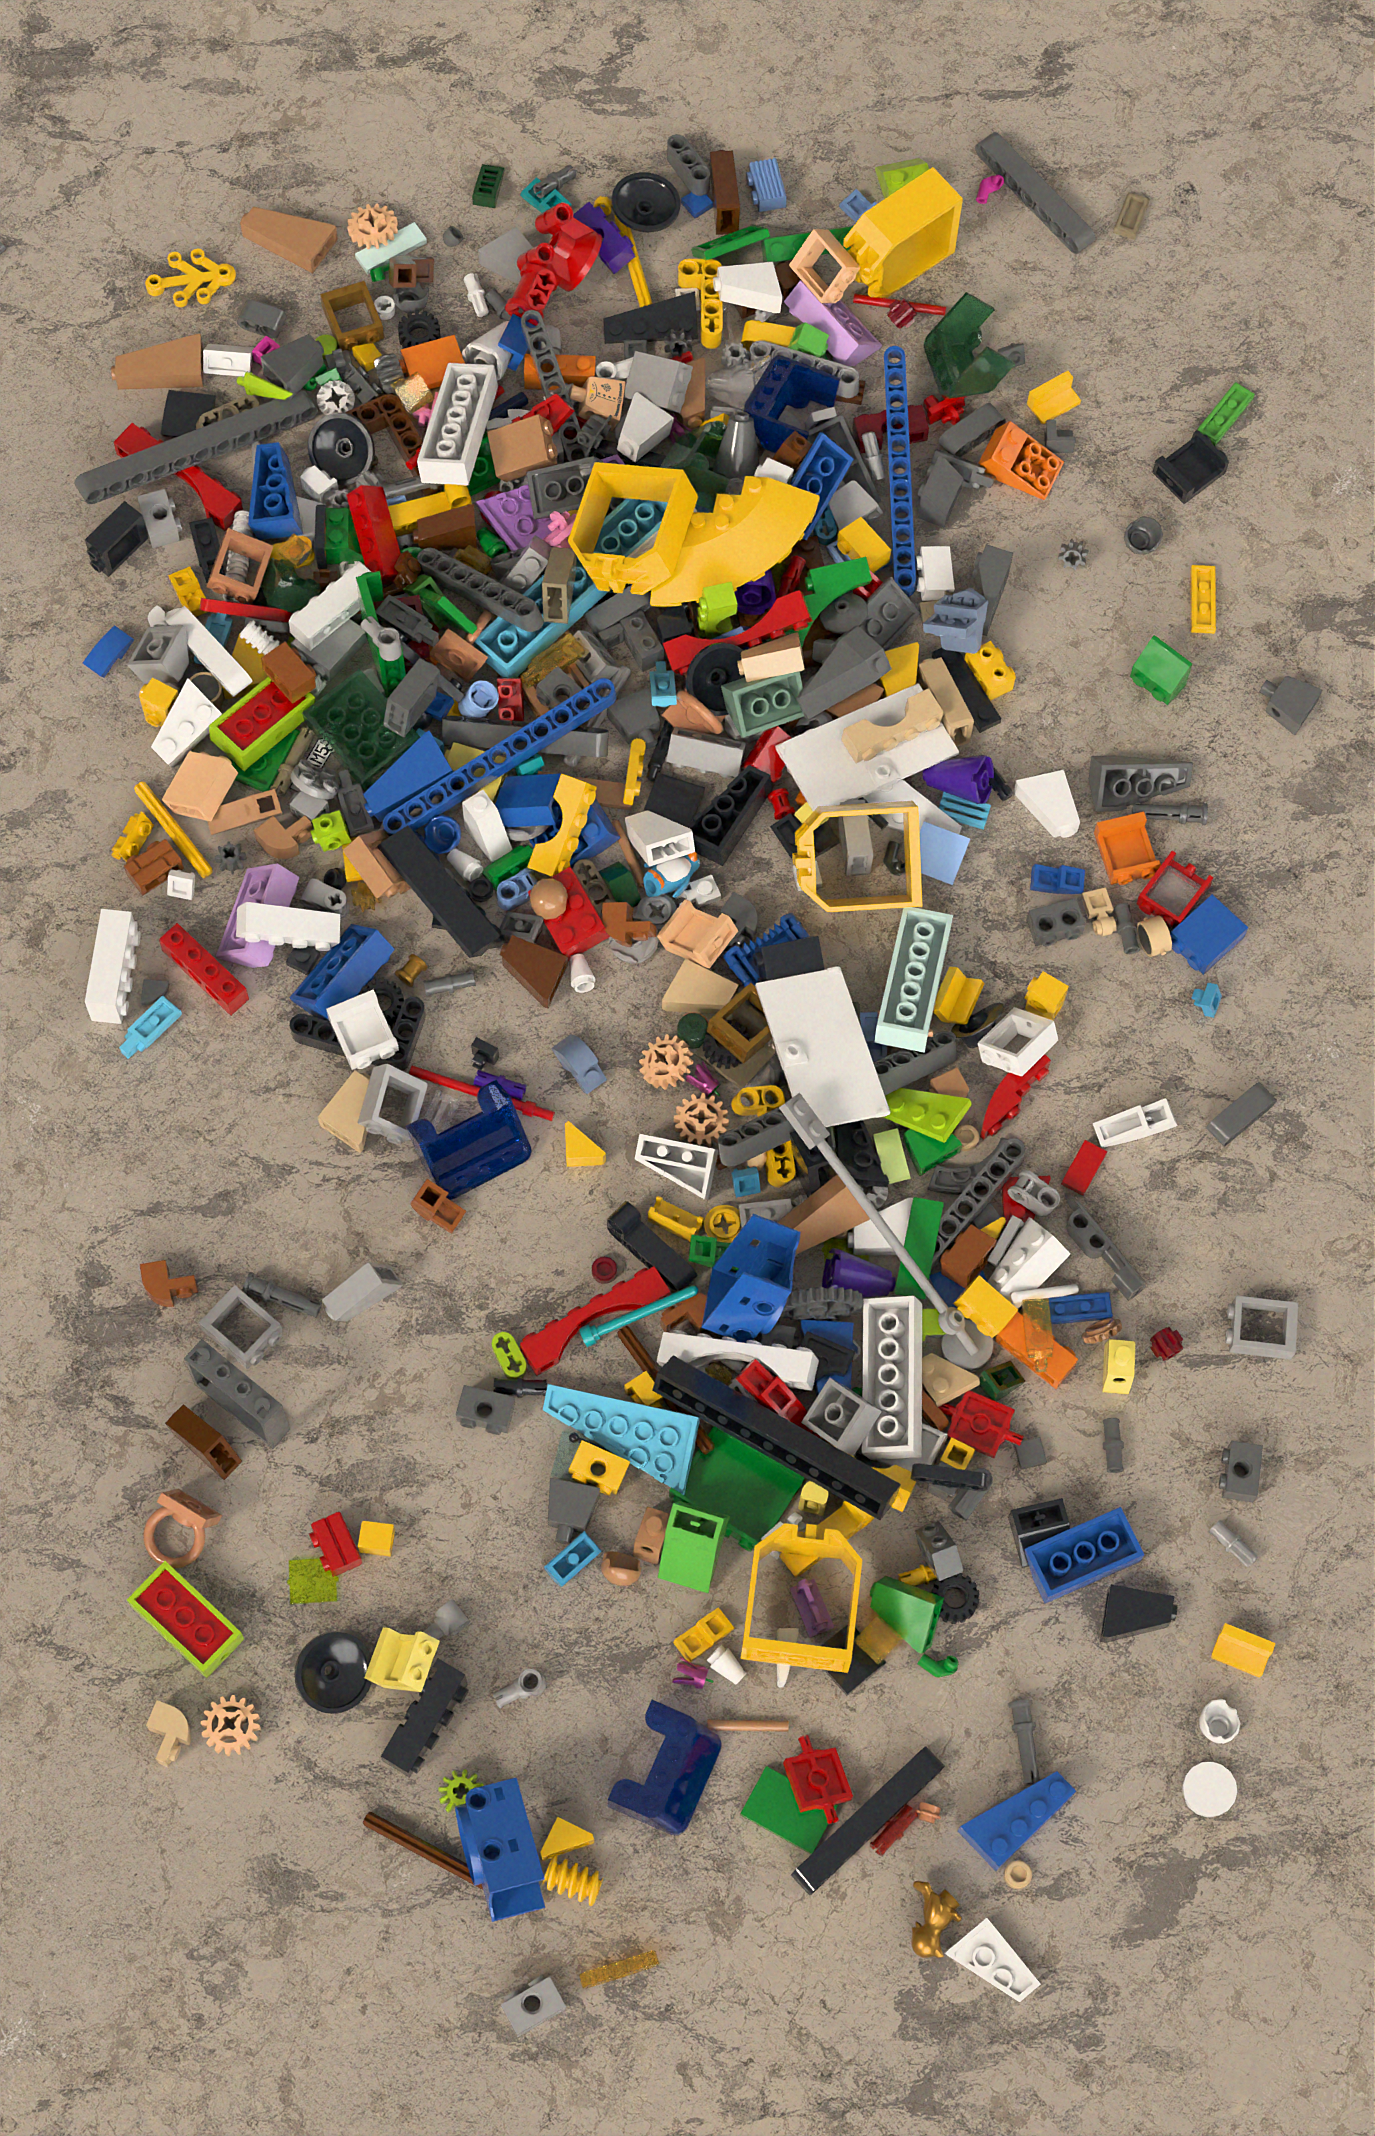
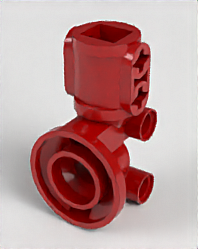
M559 203L537 216L535 220L536 229L541 234L550 233L553 236L548 243H541L518 257L517 267L521 271V279L513 297L509 298L505 305V310L510 316L514 314L522 318L526 311L535 310L540 313L543 319V311L552 291H555L558 286L567 292L572 291L584 279L595 262L601 248L602 236L573 217V210L568 204ZM518 307L522 308V310H523L524 312L519 313V312H518V311H519V308H518ZM535 319L527 320V322L535 326L538 325Z

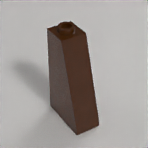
M718 150L710 152L716 235H726L739 230L740 201L733 150Z

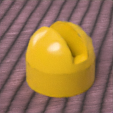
M607 196L597 197L594 201V207L599 206L606 216L609 215L612 210L611 199Z

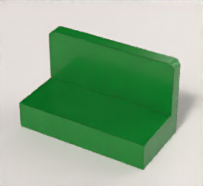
M519 845L483 868L482 875L491 882L497 891V887L502 881L528 868L533 849L529 845L525 848Z

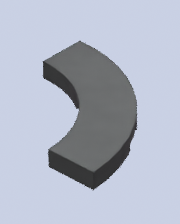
M1001 1137L993 1152L976 1165L954 1168L936 1164L927 1190L943 1194H961L1008 1139ZM1012 1148L1007 1151V1154L1011 1157H1017L1020 1155V1152ZM996 1167L991 1170V1173L994 1176H1001L1004 1174V1171ZM980 1186L977 1187L974 1191L977 1192L986 1188Z

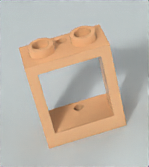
M813 229L789 264L821 303L838 302L861 268L828 229ZM825 248L842 266V269L829 287L812 268Z

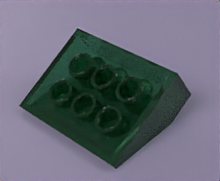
M358 669L306 709L302 715L306 725L315 733L317 738L345 769H348L349 774L355 781H358V784L360 783L362 789L366 792L420 736L413 728L405 737H402L383 726L387 699L368 677Z

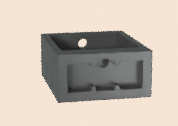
M419 658L389 696L383 726L405 737L435 699L441 670L437 669L434 664Z

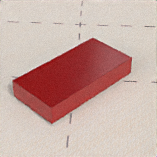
M1084 1140L1061 1185L1084 1196L1108 1151Z

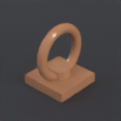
M487 610L483 611L474 622L478 629L473 635L466 633L463 639L448 628L439 639V642L430 651V656L468 683L488 658L472 645L489 622L491 613Z
M686 688L677 693V705H669L661 714L674 728L679 727L706 734H711L712 732L720 734L723 731L721 722L726 716H715L699 700L689 694Z
M178 1488L161 1493L157 1502L163 1507L157 1509L149 1517L143 1534L144 1545L150 1557L160 1565L166 1561L174 1569L188 1566L198 1558L205 1544L204 1528L218 1525L223 1516ZM170 1515L177 1522L193 1528L195 1535L191 1550L178 1558H171L162 1554L154 1540L157 1524L164 1517Z

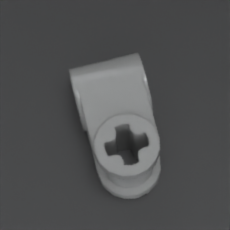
M313 878L310 879L299 899V902L310 910L340 914V919L346 917L350 910L343 891Z
M1022 1170L1019 1173V1179L1016 1184L1008 1189V1194L1014 1201L1022 1204L1039 1217L1048 1216L1060 1202L1059 1193L1028 1170ZM1041 1198L1045 1199L1049 1203V1205H1045L1042 1202Z

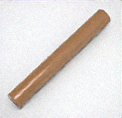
M615 820L611 823L621 837L617 841L639 888L645 887L643 882L645 875L619 820Z
M707 1719V1730L788 1732L789 1729L788 1721Z

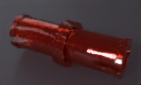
M906 1804L892 1821H887L884 1825L885 1829L869 1844L873 1850L877 1849L875 1852L878 1855L883 1856L897 1839L901 1840L904 1836L903 1832L919 1817L916 1811L911 1812L913 1810L911 1806Z

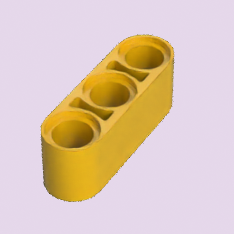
M749 320L745 322L741 344H743V348L746 351H750V346L760 340L788 348L795 327Z

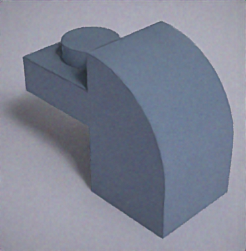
M570 1034L551 1048L563 1069L572 1073L584 1093H590L607 1080L597 1064L599 1062L598 1059L579 1037Z

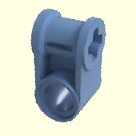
M523 869L515 876L502 881L498 885L497 904L501 909L511 911L530 901L528 891L538 882L534 876L533 869ZM505 893H510L513 895V897L505 898L502 895Z

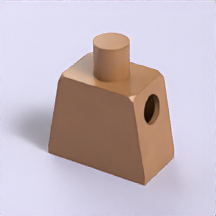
M647 1506L635 1539L634 1558L658 1565L662 1555L669 1513ZM643 1547H648L653 1551L646 1550Z

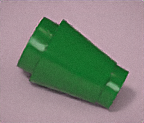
M483 527L477 532L476 537L489 560L508 552L507 544L487 527Z

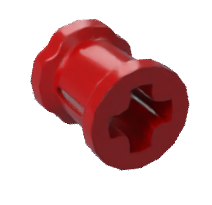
M786 788L776 789L767 795V799L772 803L775 811V820H780L789 813L794 815L796 812L794 807L790 805L788 799L789 792Z

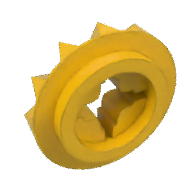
M719 1205L712 1208L704 1220V1230L708 1237L717 1238L719 1242L731 1243L741 1230L739 1210L730 1205ZM722 1216H724L727 1224L732 1225L728 1227L727 1234H725L722 1228L717 1227L721 1225Z

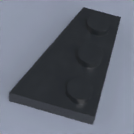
M859 1120L835 1125L836 1156L856 1183L865 1186L888 1187L889 1179L881 1169L880 1158L878 1155H875L871 1145L872 1140L864 1121Z

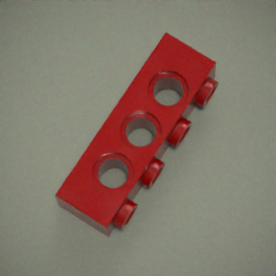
M178 923L159 938L162 951L230 1016L249 1000L246 987Z

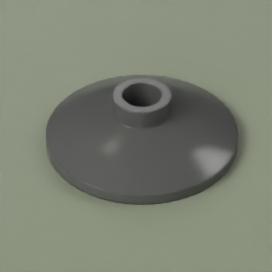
M845 593L820 612L821 623L827 630L833 633L844 634L854 626L861 627L868 616V607L860 596Z

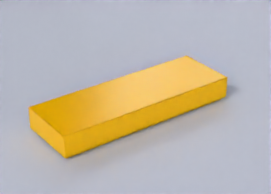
M1191 565V633L1215 634L1216 567Z

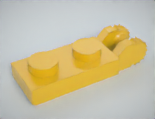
M636 738L631 742L623 803L627 805H633L634 796H639L641 781L636 780L637 777L642 776L646 742L640 738Z

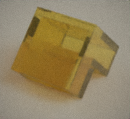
M415 372L406 379L400 378L390 385L402 406L410 415L435 399L418 372Z
M468 545L465 550L459 548L452 557L486 576L492 570L490 564L492 558L471 545Z
M876 1616L854 1640L877 1664H881L904 1641L880 1616Z

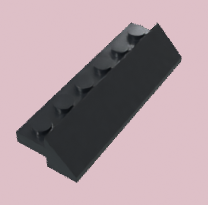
M407 825L377 846L469 958L482 956L488 949L499 948L506 940L501 935V930L489 921L483 908L474 903L470 898L471 895L468 890L459 885L455 880L453 872L445 868L439 861L440 857L438 854L430 850L424 843L425 840L421 834L413 831Z

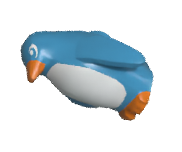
M693 852L650 867L645 863V868L653 867L643 878L646 895L654 897L676 890L673 897L677 898L687 889L692 874L700 866L697 853Z

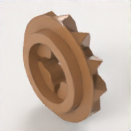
M1107 1318L1095 1322L1085 1329L1082 1338L1085 1343L1091 1344L1109 1339L1121 1331V1321L1119 1319Z

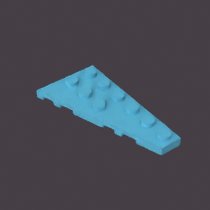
M548 1384L543 1411L583 1433L584 1436L601 1444L615 1455L630 1461V1464L650 1474L659 1482L685 1495L700 1422L698 1416Z

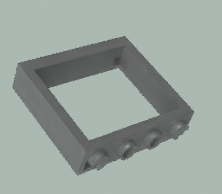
M203 1339L185 1356L184 1361L194 1385L270 1448L274 1449L290 1431L282 1404ZM205 1378L210 1381L206 1387L201 1384Z

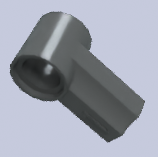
M977 1468L973 1471L989 1475L988 1489L986 1491L960 1489L949 1504L948 1508L959 1518L967 1521L985 1494L990 1490L993 1477L989 1470L985 1468Z

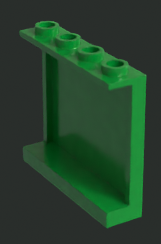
M380 571L374 573L366 572L356 577L362 621L366 619L371 623L367 617L372 616L378 622L373 602L384 601ZM366 632L378 679L385 691V698H388L406 676L403 650L398 659L394 661L384 660L380 656L379 648L373 643V638Z
M713 1426L708 1436L713 1441L715 1448L708 1454H703L698 1449L691 1461L685 1495L671 1487L669 1497L672 1504L682 1501L729 1515L724 1537L729 1538L732 1536L739 1541L738 1544L743 1549L751 1552L754 1550L755 1545L762 1541L761 1538L777 1525L806 1478Z

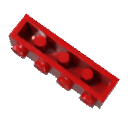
M361 485L346 496L365 567L373 573L380 571L382 585H389L394 583L393 581L398 574L394 566L401 553L383 487Z

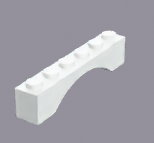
M673 1330L672 1333L663 1332L657 1356V1363L661 1368L673 1355L695 1368L716 1361L742 1360L751 1362L753 1359H756L764 1368L778 1376L787 1387L811 1391L819 1362L812 1350L804 1347H797L796 1350L787 1349L786 1346L781 1344L764 1346L760 1342L753 1340L742 1343L730 1337H722L720 1340L701 1333L697 1334V1336H691L679 1330Z

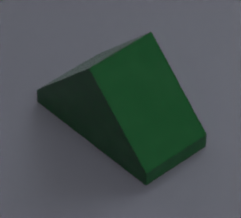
M618 861L598 871L616 902H627L632 908L638 906L641 897L630 870Z
M1011 1361L984 1370L979 1378L981 1389L989 1399L996 1402L1026 1382Z

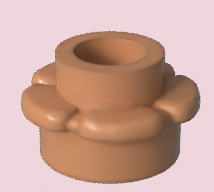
M920 1802L918 1810L915 1809V1812L920 1814L919 1820L934 1824L935 1819H941L939 1816L941 1808Z

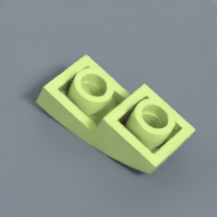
M898 1128L873 1134L881 1161V1168L884 1175H887L889 1184L911 1179Z

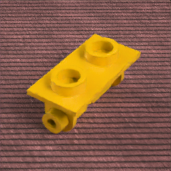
M142 811L140 814L135 813L134 816H130L127 825L122 831L127 836H120L111 849L113 851L111 855L114 858L120 860L122 857L127 862L131 856L139 854L140 849L154 827V824Z

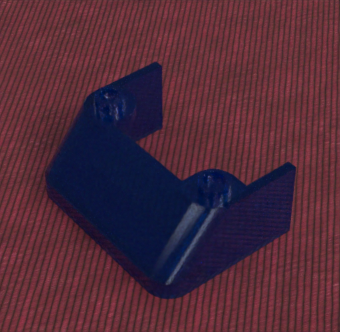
M785 356L772 358L745 402L743 411L747 412L749 417L754 419L755 434L761 445L766 450L777 453L783 442L794 431L808 440L809 432L778 419L787 405L795 409H802L807 407L810 401H814L829 408L834 407L841 378Z

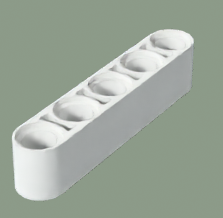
M185 606L165 621L168 626L183 625L185 627L187 648L233 697L253 682L246 671Z

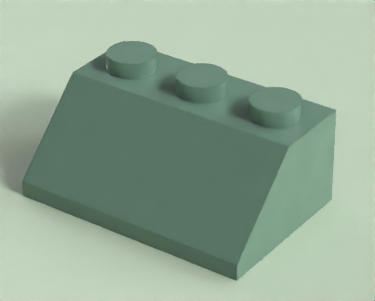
M799 671L746 682V678H742L721 685L726 709L742 738L804 717L796 699L803 689Z

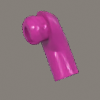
M997 174L983 179L979 185L976 201L980 204L987 203L989 194L1003 186L1004 178Z

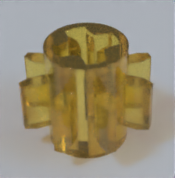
M358 881L357 889H351V895L355 897L352 900L353 906L359 905L362 912L365 909L375 911L376 902L382 903V898L377 899L366 883Z

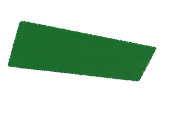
M914 1197L904 1248L929 1280L944 1203ZM901 1261L894 1293L901 1296H915L917 1299L924 1300L926 1294Z

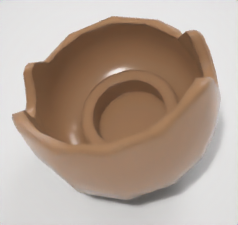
M542 879L533 886L530 893V903L537 916H541L544 919H555L565 912L568 894L562 882L555 879Z
M607 1551L604 1553L601 1571L610 1583L617 1586H629L639 1579L642 1568L638 1559L620 1552Z

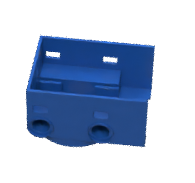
M752 1214L712 1267L701 1328L733 1338L737 1342L746 1343L748 1340L754 1341L758 1333L768 1334L777 1323L787 1298L792 1291L793 1265L801 1232ZM753 1239L760 1241L757 1246L750 1244ZM733 1266L739 1268L736 1273L730 1272L729 1270Z
M517 1777L471 1789L465 1797L466 1803L455 1806V1812L469 1873L474 1886L482 1884L491 1921L494 1922L545 1908L538 1882L545 1880Z

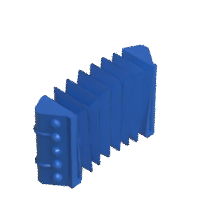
M792 912L780 918V926L774 923V930L769 928V935L764 932L763 939L757 937L756 943L750 940L749 945L744 942L743 948L734 946L723 955L729 968L733 970L741 981L742 986L746 987L749 983L755 986L758 978H760L758 968L753 963L755 947L783 943L809 936L801 925L802 923L798 921Z

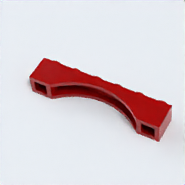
M131 423L113 443L116 454L123 458L164 441L156 440L147 429L142 426L139 428L134 423ZM191 466L173 473L194 489L205 508L206 517H212L214 524L223 531H226L233 524L235 512L243 510L241 497L236 492H229L216 478L211 479L199 466Z
M798 590L777 598L772 608L762 620L738 635L725 639L709 640L685 634L663 643L672 670L676 674L686 675L688 667L696 654L711 644L725 642L736 645L741 649L745 647L750 649L762 645V641L768 638L772 640L781 638L786 635V631L791 629L795 631L802 630L808 627V623L813 620L804 595Z
M655 1266L650 1269L643 1268L634 1274L633 1279L627 1282L623 1280L612 1287V1291L603 1295V1293L594 1296L586 1306L582 1308L577 1306L567 1313V1317L560 1321L558 1319L550 1321L545 1325V1329L537 1334L532 1332L522 1339L523 1342L520 1343V1351L534 1374L538 1376L559 1364L565 1348L579 1332V1328L606 1314L619 1311H633L669 1296L670 1290Z

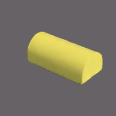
M811 1481L807 1482L802 1488L798 1509L824 1516L828 1491Z

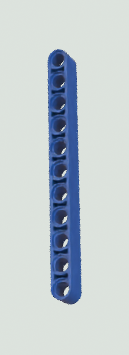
M890 346L884 352L894 581L907 597H910L916 590L906 361L905 352L901 347ZM892 358L900 359L897 363H892L889 360ZM893 380L901 381L898 385H893L890 382ZM894 402L902 403L900 407H894L891 404ZM895 424L903 425L901 429H894L892 426ZM896 446H902L905 449L898 452L895 451L893 448H895ZM898 468L905 469V472L902 474H897L894 471ZM900 490L906 492L904 496H898L895 493ZM906 513L908 516L900 519L896 515ZM900 535L909 537L906 541H900L897 538ZM905 557L908 558L910 561L906 564H902L898 560L900 558ZM902 580L911 582L909 586H901L899 583Z
M606 678L593 682L388 813L383 820V826L387 834L392 836L407 825L413 831H416L427 824L432 818L441 815L611 706L617 698L613 683ZM602 689L611 690L608 696L602 697L598 695ZM580 703H590L587 709H578V705ZM562 715H567V716H569V719H568L567 722H565V723H558V722H557V719H558L560 716H562ZM539 729H548V733L545 736L539 737L536 735ZM519 742L527 743L525 749H515L516 745ZM499 755L506 756V760L503 763H495L494 760ZM477 769H485V773L482 776H474V772ZM456 782L465 783L462 789H453ZM436 795L444 796L440 803H432V799ZM414 809H423V812L420 816H411V813ZM394 822L402 823L398 830H390L391 824Z

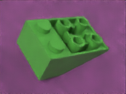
M682 1501L673 1503L666 1527L658 1578L709 1593L730 1516Z

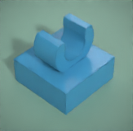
M1208 983L1205 991L1194 989L1191 998L1195 1000L1194 1005L1202 1008L1205 1016L1214 1018L1222 995L1217 984Z
M747 1166V1169L738 1170L736 1168L733 1170L732 1180L736 1198L761 1193L757 1167L749 1168Z

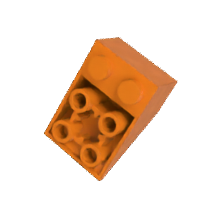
M1009 421L995 429L978 464L986 468V473L996 476L995 480L1045 500L1064 461L1013 422Z

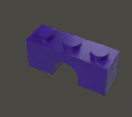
M588 202L573 214L575 219L604 238L598 256L613 274L635 258L631 249L634 246L626 235L622 237L619 234L620 230L613 221L608 222L605 219L607 216L599 206L595 208Z

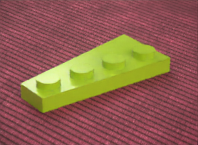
M899 1088L884 1095L891 1113L883 1116V1118L945 1143L972 1103L969 1098Z

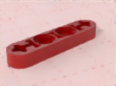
M201 598L199 609L208 612L289 622L290 617L294 613V610L209 598Z

